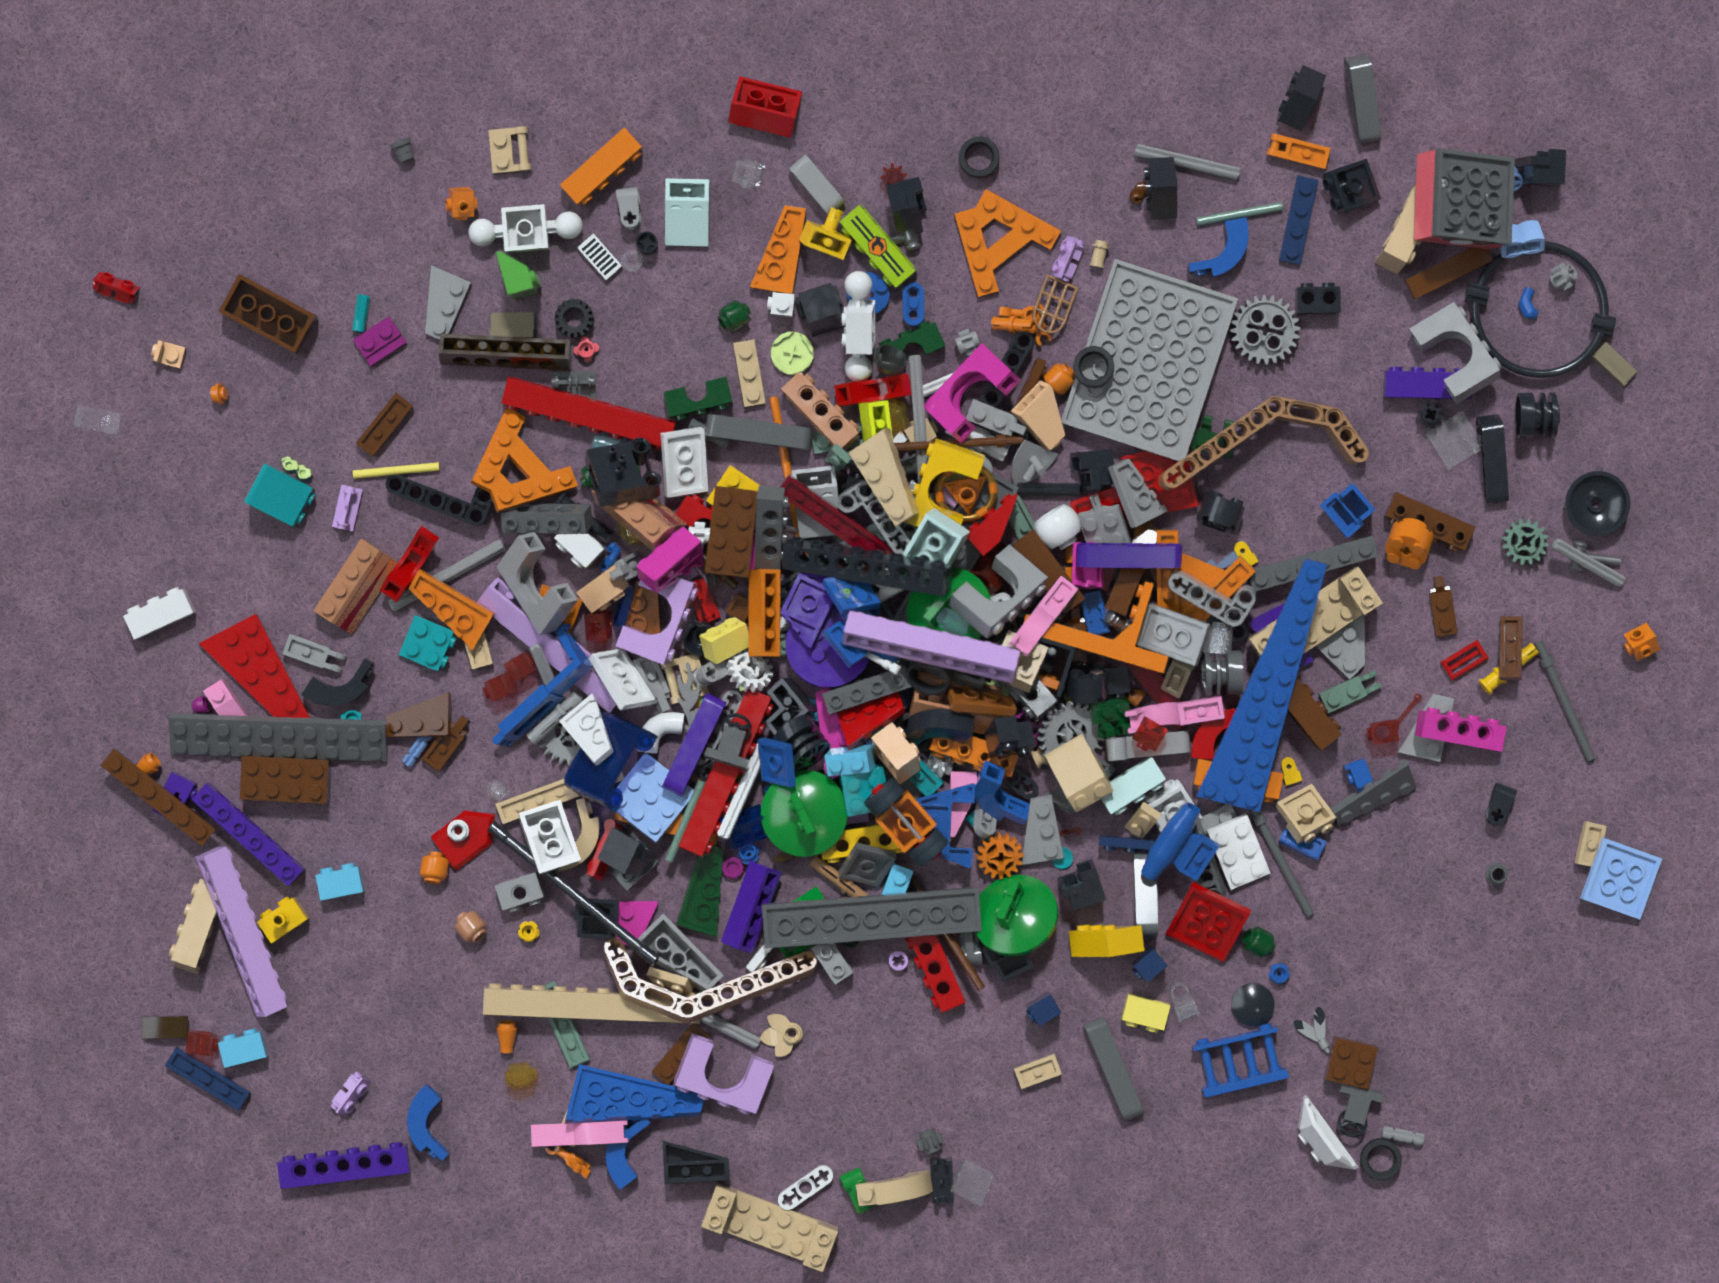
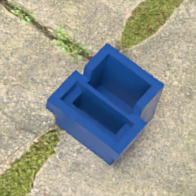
M1354 483L1349 484L1339 493L1335 491L1319 505L1346 538H1349L1364 525L1362 521L1375 511V508Z

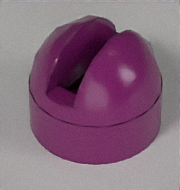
M204 695L195 698L191 704L192 710L197 714H204L210 710Z

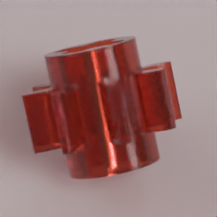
M891 163L890 169L882 168L886 174L881 176L880 179H886L885 188L886 185L902 181L901 178L907 176L906 173L901 174L902 165L897 169ZM896 171L899 180L889 181L890 176L888 173L891 172L893 174Z

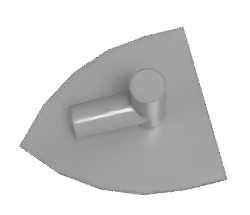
M1024 440L1012 462L1011 477L1013 484L1017 486L1019 482L1029 483L1044 475L1058 453Z

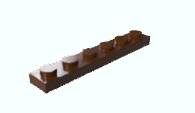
M114 748L100 765L199 845L204 846L216 831L215 827Z

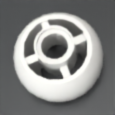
M1065 504L1054 508L1034 522V531L1049 549L1059 547L1062 550L1077 540L1075 535L1081 529L1077 513Z

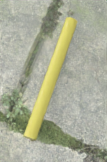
M439 462L353 470V479L440 471Z

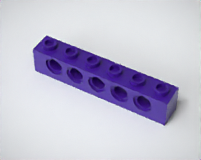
M210 782L206 783L192 798L199 807L287 886H290L305 870L297 860Z
M394 1142L389 1144L390 1147L381 1148V1145L368 1146V1150L361 1151L359 1147L346 1149L347 1152L338 1153V1150L325 1151V1155L317 1156V1153L304 1154V1158L295 1159V1155L284 1156L277 1163L280 1189L409 1173L411 1166L408 1145H402V1142ZM389 1154L392 1157V1163L389 1165L384 1164L381 1156ZM361 1157H368L371 1160V1165L363 1167L360 1164ZM339 1160H347L350 1165L349 1169L342 1170L338 1164ZM319 1162L326 1163L328 1171L325 1173L320 1172L317 1169V1164ZM297 1165H304L307 1172L305 1175H299L296 1172Z

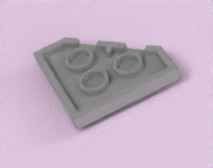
M1365 615L1359 616L1315 646L1349 680L1365 665Z

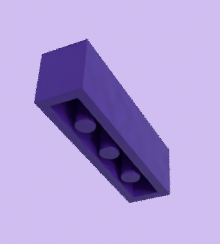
M1389 367V371H1384L1383 397L1452 399L1445 388L1444 379L1461 369H1454V372H1446V368H1433L1432 372H1424V368L1411 367V371H1402V367ZM1472 395L1464 400H1471Z
M750 860L721 942L738 950L749 953L753 952L763 925L762 904L771 903L782 872Z

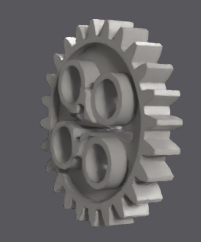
M1263 294L1261 301H1259L1257 296H1254V303L1247 299L1245 301L1246 308L1242 305L1239 306L1241 314L1236 312L1233 314L1238 319L1237 321H1231V324L1236 326L1230 330V333L1236 334L1231 341H1238L1239 344L1236 345L1235 349H1243L1240 354L1241 356L1246 353L1249 354L1247 361L1255 357L1256 364H1259L1261 359H1263L1265 365H1268L1269 359L1275 364L1277 363V356L1281 360L1285 359L1283 352L1287 354L1292 353L1288 348L1289 346H1297L1292 340L1300 338V336L1294 334L1295 331L1300 330V327L1294 326V323L1299 321V318L1292 319V315L1296 311L1288 312L1287 309L1290 304L1282 306V298L1274 302V295L1267 300L1265 294ZM1259 311L1263 316L1262 321L1259 323L1254 322L1251 318L1252 312ZM1274 316L1282 317L1284 321L1282 327L1277 328L1273 325L1272 319ZM1251 324L1263 327L1267 324L1268 329L1282 331L1284 335L1281 336L1268 332L1264 336L1262 335L1263 331L1247 328L1246 325ZM1249 332H1254L1257 335L1258 340L1255 344L1247 341L1246 336ZM1270 337L1278 339L1279 345L1277 348L1272 349L1268 346L1267 341Z

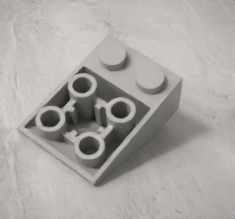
M835 465L791 470L794 478L839 509ZM796 507L800 537L808 539L835 535Z

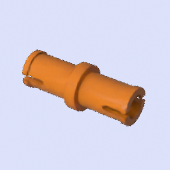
M994 316L991 320V325L995 326H991L992 330H1005L1010 333H1017V331L1034 333L1036 324L1033 325L1032 323H1036L1035 319H1019L1017 316H1011L1010 318Z

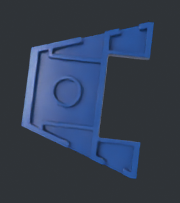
M971 783L917 798L916 800L937 823L929 832L938 829L948 840V844L941 851L942 854L939 857L971 868L972 848L950 847L952 802L975 803L976 784Z

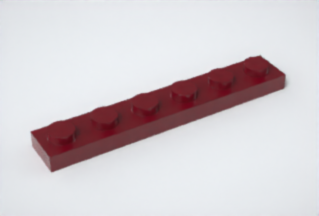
M789 474L780 485V487L785 488V496L788 497V501L852 547H862L867 551L881 550L885 554H892L894 552L889 544Z

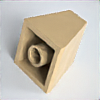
M1083 734L1045 754L1063 792L1076 813L1114 792L1101 762Z

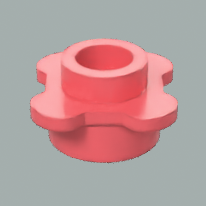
M587 336L582 337L579 345L574 347V354L583 357L585 362L592 361L594 353L599 351V345L589 341Z

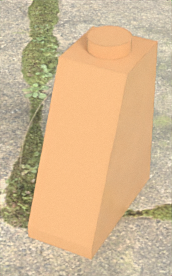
M1040 380L1011 412L1023 426L1027 427L1026 430L1040 446L1051 451L1060 444L1061 439L1065 436L1053 388L1051 385Z

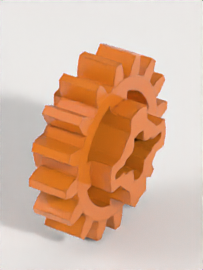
M997 832L996 837L991 835L988 841L982 839L984 846L977 847L980 853L976 854V858L981 860L978 862L980 868H983L985 875L990 872L991 878L998 874L999 878L1003 879V874L1011 877L1010 871L1018 872L1016 865H1022V860L1019 858L1024 857L1022 851H1019L1022 847L1020 843L1016 844V837L1010 839L1009 833L1002 837L1000 832ZM1004 843H1005V844H1008L1009 846H1011V847H1012V850H1011V848H1006V847L1004 846ZM987 862L994 863L996 868L990 866Z

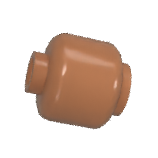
M464 911L455 919L457 921L455 931L467 943H477L487 933L486 922L475 911L468 913Z

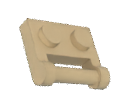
M527 126L488 130L493 174L531 170L526 141ZM511 135H517L520 164L514 165Z
M690 654L673 659L671 662L668 661V664H661V668L665 670L671 692V704L679 703V697L685 700L679 693L673 666L679 665L683 683H687L688 671L686 663L690 664L693 674L696 669L702 667L699 656ZM692 680L691 690H695L696 685ZM707 686L700 687L698 697L709 694Z

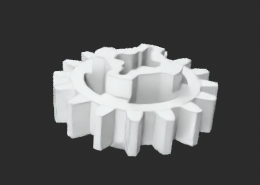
M746 648L729 658L726 668H728L726 675L732 676L729 681L736 682V688L742 686L744 692L749 688L752 693H755L756 689L762 691L764 687L768 686L773 676L771 672L773 666L767 665L769 659L748 657V649Z

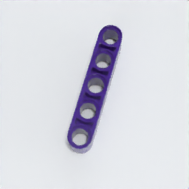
M1078 543L1076 566L1084 568L1182 567V544Z
M708 693L705 695L663 782V789L682 797L727 702Z

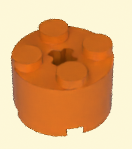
M1404 518L1401 522H1394L1385 545L1387 560L1391 563L1410 567L1411 569H1419L1427 560L1434 539L1432 531L1430 533L1424 522L1414 518Z

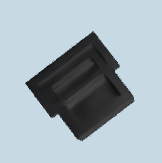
M1548 149V152L1537 151V156L1515 159V167L1520 168V175L1523 179L1522 185L1543 187L1565 185L1566 150Z
M916 177L886 185L896 231L901 232L914 228L915 234L922 233L923 227L920 212L927 211L920 178Z
M831 283L798 293L799 297L795 298L802 320L807 319L812 337L845 327L842 326V313L840 310L843 304L836 285L832 286Z
M1113 449L1070 453L1071 471L1078 470L1080 492L1100 490L1103 485L1114 484L1108 467L1114 465Z
M612 827L597 859L623 874L641 876L646 863H653L656 854L645 849L647 845L645 842L636 841L622 833V829Z
M1093 859L1076 864L1078 871L1057 877L1065 898H1069L1073 911L1106 901Z
M588 898L618 922L619 899ZM575 902V919H578V938L613 939L614 933Z
M985 946L981 948L990 967L995 966L1002 982L1034 967L1028 954L1004 956L994 953Z

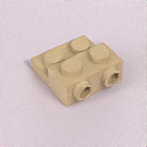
M1312 784L1276 804V808L1288 823L1286 828L1298 844L1303 841L1307 844L1316 838L1315 834L1319 832L1326 834L1333 828L1332 825L1336 816Z

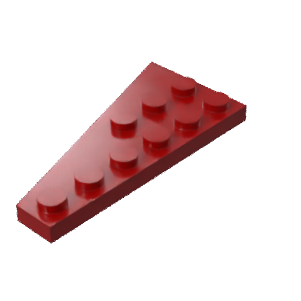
M257 614L198 643L273 717L311 718Z

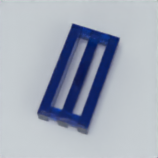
M629 586L623 591L625 595L619 599L613 626L618 628L625 626L635 587Z

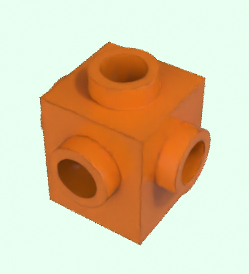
M470 187L448 188L445 209L449 211L452 217H455V220H468V217H474V210H477V198L474 197V190Z
M1647 623L1624 634L1626 641L1624 648L1629 656L1633 654L1637 662L1661 650L1656 635Z

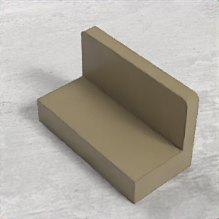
M491 313L490 336L535 338L534 313Z
M1604 342L1590 357L1620 387H1625L1628 384L1627 382L1637 372L1607 342Z
M1173 659L1160 689L1180 698L1190 682L1196 666Z

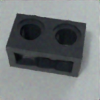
M1300 283V287L1295 288L1296 314L1341 313L1340 286L1335 287V283H1322V287H1313V283ZM1326 292L1333 294L1334 302L1332 304L1324 302L1323 295ZM1303 293H1310L1312 295L1313 301L1311 304L1302 302L1301 297Z

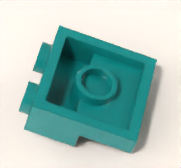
M415 615L399 655L433 670L440 671V668H445L449 659L446 653L448 648L452 649L454 647L457 637L454 636L453 630Z

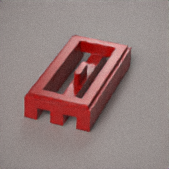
M1475 640L1440 663L1449 675V678L1454 680L1489 657L1479 641ZM1475 646L1478 648L1451 666L1447 665V663ZM1481 653L1482 657L1456 673H1452L1451 670Z

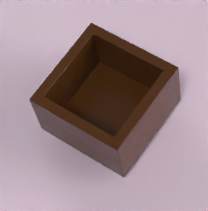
M1333 1035L1324 1078L1329 1081L1369 1089L1378 1047L1373 1044Z

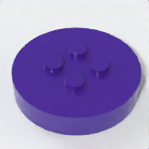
M834 603L812 649H809L791 626L786 636L787 657L796 675L805 683L825 690H833L852 684L863 675L871 659L864 657L848 668L823 637L822 633L839 621H844Z

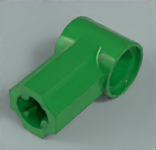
M860 1167L839 1175L845 1191L849 1193L858 1214L874 1207V1204L859 1206L856 1184L866 1182Z

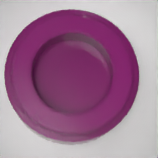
M729 857L722 864L724 875L731 879L739 877L744 869L742 861L737 857Z

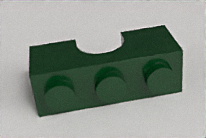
M929 320L917 325L919 329L912 333L908 329L899 333V338L892 342L889 338L878 343L879 346L885 344L894 346L902 352L908 344L915 343L922 347L925 355L946 346L936 323H930Z
M727 377L705 381L707 394L700 401L690 400L687 397L685 387L663 392L669 417H674L675 421L688 418V413L695 412L697 416L709 413L708 408L716 407L717 410L729 408V403H733Z

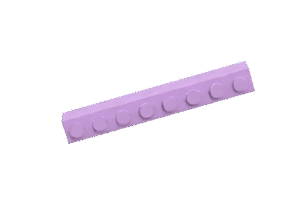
M497 577L488 586L477 603L493 611V617L501 625L505 626L529 647L539 643L548 663L559 672L573 661L569 659L555 631L539 635L505 582ZM578 644L587 656V658L589 659V657L592 654H590L586 649H584L580 644ZM594 667L575 683L586 695L593 694L599 706L610 713L615 708L616 703Z
M849 611L842 641L844 645L1013 683L1020 650L1010 646L996 645L988 641L983 642L966 636H957L948 632L935 631L926 627H918L905 622H896L883 617H875Z
M216 847L196 856L256 1016L266 1017L286 1008L287 998L285 992L279 986V976L273 969L270 962L271 955L263 944V934L256 926V916L248 905V895L240 884L241 877L232 863V853L227 847Z

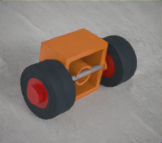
M891 778L883 784L879 783L870 791L872 794L865 800V806L876 816L875 821L903 853L912 847L908 854L919 867L924 866L929 861L933 862L942 854L941 851L948 844V840L938 829L929 832L937 823L908 790L904 792L897 781Z

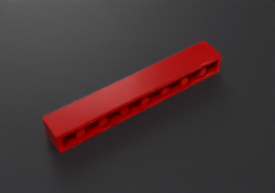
M512 376L507 378L501 401L502 404H506L505 408L518 411V408L527 410L526 414L532 416L543 414L547 415L548 420L559 422L560 419L568 421V425L580 428L581 425L587 426L589 431L601 434L602 431H606L613 438L622 439L624 436L631 438V441H633L635 438L642 437L647 439L652 444L651 447L657 450H662L661 433L674 431L676 421Z
M749 688L745 692L737 710V713L749 719L752 726L750 736L743 741L738 756L745 759L748 755L752 756L757 745L753 743L756 735L761 736L765 724L762 723L765 715L769 717L774 706L771 704V697L757 691L752 693ZM734 717L733 722H739L741 725L747 724L741 718ZM749 728L743 730L746 732L745 736L748 734ZM715 761L678 845L680 849L701 858L705 854L709 855L713 843L710 842L713 834L717 835L722 824L719 820L722 814L726 815L730 806L728 802L731 794H735L739 785L736 781L739 774L743 776L745 770Z

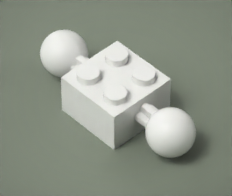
M544 204L501 208V225H494L487 219L475 220L469 227V238L477 246H488L495 238L504 237L506 253L550 250L549 233H558L564 239H573L581 233L583 224L581 218L576 213L570 211L561 213L556 220L547 221L546 206Z
M855 271L847 276L844 285L847 294L852 297V300H849L848 306H844V313H842V326H846L844 327V334H842V347H846V354H852L845 364V373L849 379L858 382L867 380L872 373V363L865 354H872L875 345V300H865V297L872 290V280L869 275L862 271Z

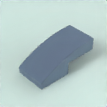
M1232 551L1217 565L1212 559H1209L1206 563L1223 569L1232 564L1238 556Z

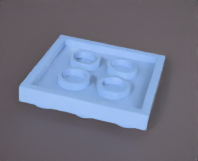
M645 752L605 801V804L650 840L657 843L687 806L694 790L687 785L682 797L663 789L662 785L669 770Z
M1602 837L1580 898L1641 919L1662 858Z

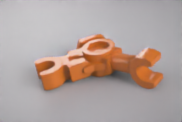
M1039 303L1038 308L1044 310L1043 305ZM1034 306L1022 308V310L999 307L998 316H1017L1021 319H1032ZM1036 311L1035 314L1037 323H1039L1041 314V312ZM1044 321L1042 322V325H1041V328H1042V329L1045 328V327H1047L1046 324L1044 323ZM1037 328L1035 329V342L1038 346L1042 345L1040 341L1041 335H1045L1048 341L1052 340L1051 334L1042 333Z
M562 1145L556 1146L555 1150L545 1149L548 1154L558 1155L566 1161L565 1163L574 1172L580 1173L584 1178H587L591 1170L589 1168L591 1165L577 1154L566 1151Z

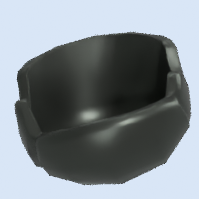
M885 344L878 347L874 361L882 373L897 376L904 371L907 365V355L900 349Z

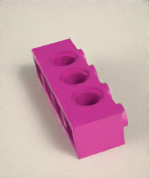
M1427 707V711L1419 710L1415 736L1500 752L1503 750L1507 726L1500 725L1499 720L1487 718V722H1482L1480 717L1467 715V719L1460 718V713L1447 711V715L1439 714L1440 709ZM1440 720H1443L1444 727L1442 730L1438 729V723ZM1460 724H1463L1464 731L1459 734L1458 727ZM1483 727L1484 735L1479 738L1478 731Z

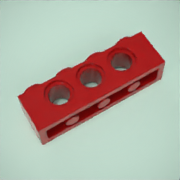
M937 935L905 938L909 949H914L917 954L914 960L918 969L923 968L926 976L922 979L927 990L931 988L934 993L931 999L935 1008H940L941 1012H945L965 1003L963 994ZM924 942L932 945V950L928 954H923L919 949L920 945ZM930 963H939L941 966L940 971L935 974L929 972L928 966ZM940 982H946L949 985V990L946 993L937 991V985Z

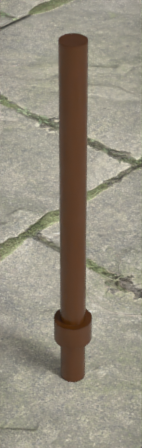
M1003 434L989 438L965 439L962 443L957 439L943 441L963 448L983 446L1004 448L1006 445L1022 444L1023 436H1006ZM935 441L894 444L898 451L927 450L929 443L934 444Z
M917 878L909 882L915 892L924 891ZM952 933L942 934L976 989L980 991L985 988V985Z

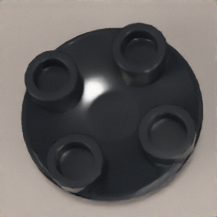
M1249 983L1241 986L1232 997L1231 1006L1233 1014L1238 1021L1248 1026H1258L1270 1019L1274 1011L1275 1002L1273 995L1265 986L1258 983Z

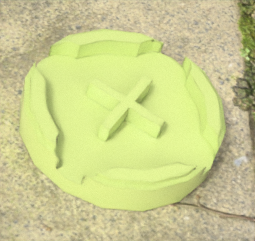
M798 332L781 334L774 341L771 348V358L774 365L785 374L796 375L798 372L802 373L811 365L814 349L810 340Z

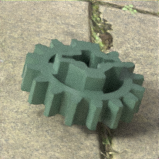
M1527 518L1525 523H1523L1522 519H1518V525L1511 522V529H1504L1507 537H1501V540L1506 541V544L1501 547L1508 549L1505 556L1512 555V562L1519 559V564L1523 565L1525 560H1527V563L1530 565L1533 562V558L1539 561V554H1546L1543 547H1547L1549 544L1544 542V539L1549 536L1542 534L1545 528H1538V521L1531 524L1530 518ZM1521 527H1528L1533 531L1525 533ZM1514 535L1515 544L1511 546V537ZM1522 537H1531L1527 542L1529 545L1528 547L1526 545L1519 546L1521 545L1520 543H1522L1523 541ZM1539 538V545L1536 550L1535 540ZM1524 550L1529 556H1521L1517 552Z

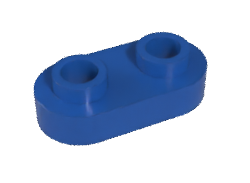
M916 282L908 283L903 289V319L911 326L919 325L924 319V289ZM912 289L918 292V295L914 298L909 295ZM911 311L917 312L918 317L916 319L910 318L909 314Z

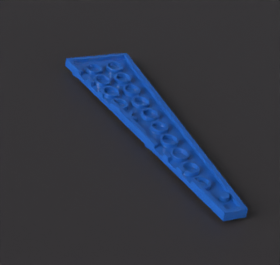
M1305 558L1283 609L1270 633L1265 648L1240 698L1230 724L1223 735L1218 750L1213 757L1212 763L1196 794L1197 797L1260 812L1325 574L1326 563Z

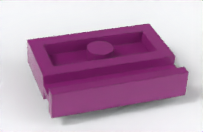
M390 316L353 340L370 366H373L407 343Z

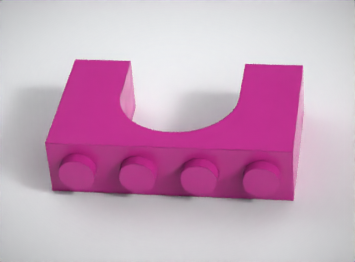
M983 343L973 351L924 404V408L960 443L976 429L962 414L960 409V400L965 390L975 382L989 381L1007 396L1021 381Z

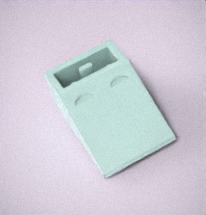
M666 178L665 246L708 247L709 179Z

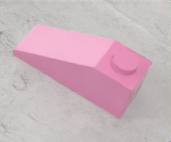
M225 679L219 680L203 691L218 715L248 716Z
M951 771L950 789L971 783L976 784L977 772ZM952 802L950 837L956 836L972 803Z

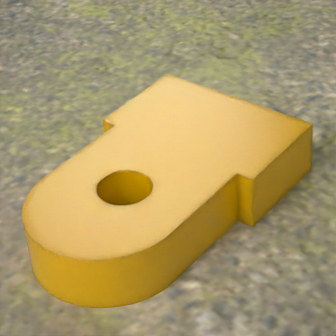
M1237 542L1235 544L1234 551L1238 557L1241 555L1251 566L1259 562L1245 542ZM1243 548V549L1245 550V552H1244V553H1241V552H1240V549Z
M1290 757L1283 758L1281 767L1284 773L1285 785L1303 781L1295 761ZM1288 764L1291 765L1290 769H1287Z

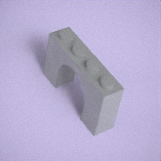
M1453 302L1414 325L1409 330L1412 339L1422 353L1446 339L1462 340L1472 349V357L1469 363L1461 370L1444 379L1446 390L1454 402L1458 404L1501 378L1500 369L1502 367L1496 357L1492 359L1489 355L1490 349L1484 340L1480 341L1477 337L1479 333L1474 324L1471 323L1469 325L1466 321L1467 315L1461 306L1457 307Z
M532 532L519 535L498 564L497 569L539 635L556 631L578 599L568 583L550 587L544 597L539 594L534 584L533 570L545 547L536 533Z
M1010 544L995 556L992 569L1012 586L1015 595L1011 599L1002 602L989 600L966 582L952 594L949 607L987 639L993 633L995 635L1002 630L1003 624L1014 620L1021 608L1026 609L1031 604L1032 599L1035 596H1041L1047 588L1045 584L1048 577Z

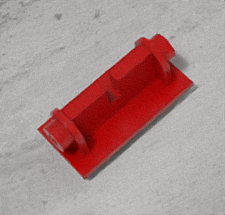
M99 272L94 277V284L92 286L96 293L111 297L112 291H115L114 299L126 304L134 303L136 299L135 294L140 289L132 281L120 280L108 272Z
M704 578L693 581L698 583L696 587L698 594L695 601H691V604L699 622L708 623L721 617Z

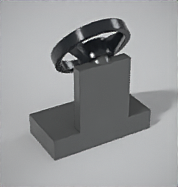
M739 713L727 715L721 724L723 734L718 750L707 747L704 755L705 758L747 770L749 760L738 756L743 741L750 736L752 730L749 719ZM738 717L747 724L741 725L739 722H732L729 718ZM749 728V732H748V734L745 736L746 732L743 731V730Z
M1339 1083L1338 1090L1350 1094L1346 1110L1341 1112L1337 1119V1126L1348 1137H1360L1365 1133L1368 1126L1366 1118L1371 1100L1382 1103L1384 1094L1373 1089H1364ZM1344 1115L1343 1119L1346 1121L1340 1123V1118ZM1348 1126L1351 1129H1357L1360 1133H1349L1343 1127Z

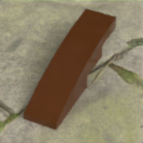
M1471 247L1404 281L1415 300L1491 262L1493 259L1488 249Z
M1139 526L1132 543H1157L1156 532ZM1121 568L1105 608L1126 616L1146 568Z

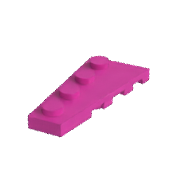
M824 689L816 692L819 729L825 736L824 739H827L831 744L830 749L848 747L837 712L828 714L822 697V693L831 690ZM824 756V757H823V764H824V772H825V775H826L827 777H829L830 779L839 777V775H836V776H828V774H827V768H826V762H825V756Z

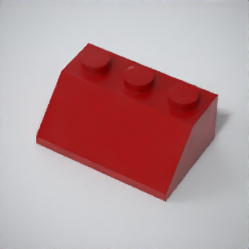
M739 76L731 102L728 123L791 138L802 91Z

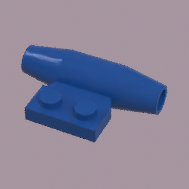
M869 610L860 611L866 615L873 616ZM848 614L841 615L844 621L835 623L822 633L823 637L848 668L862 660L868 651L884 660H889L892 664L901 658L842 644Z
M1186 802L1168 821L1152 845L1141 870V873L1147 879L1155 881L1172 862L1179 872L1195 881L1203 873L1218 850L1219 843L1203 834H1192L1201 812L1196 805Z

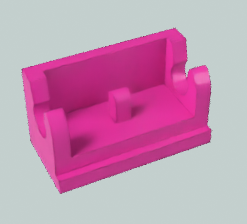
M1074 542L1072 584L1082 589L1103 588L1104 568L1077 567V544L1080 542Z

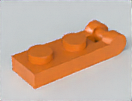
M1271 134L1270 140L1272 143L1266 155L1323 170L1326 169L1331 148L1278 134ZM1280 143L1286 144L1285 152L1279 151Z

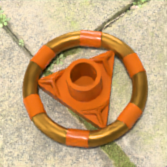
M982 465L980 471L982 475L978 476V479L969 477L946 481L955 472H942L937 479L934 491L938 506L953 511L944 501L943 486H945L967 513V515L962 514L964 515L963 522L979 520L993 508L998 493L997 482L985 466ZM986 478L989 488L988 501L982 508L971 514Z

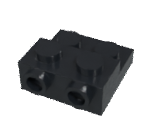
M1367 159L1323 174V187L1325 190H1329L1331 195L1330 206L1333 211L1337 212V215L1381 200Z

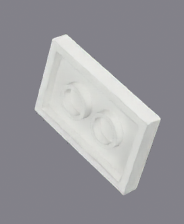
M697 427L661 433L665 496L669 498L707 492L708 479L704 428Z
M624 649L593 653L589 657L595 671L620 711L651 705L656 700Z
M1246 813L1206 830L1209 838L1219 843V848L1215 854L1230 890L1270 874Z

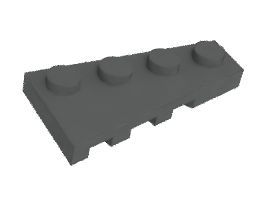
M1405 759L1399 762L1400 767L1394 771L1387 770L1382 774L1383 778L1376 783L1369 782L1359 794L1353 793L1331 807L1332 812L1336 816L1335 820L1338 826L1348 823L1362 814L1369 813L1373 809L1383 804H1388L1392 800L1415 790L1416 786L1407 761Z

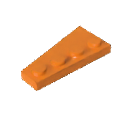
M784 206L750 288L793 294L801 244L799 238L803 231L806 208Z
M419 569L408 589L430 608L442 622H445L453 630V633L461 638L473 651L492 619L494 612Z

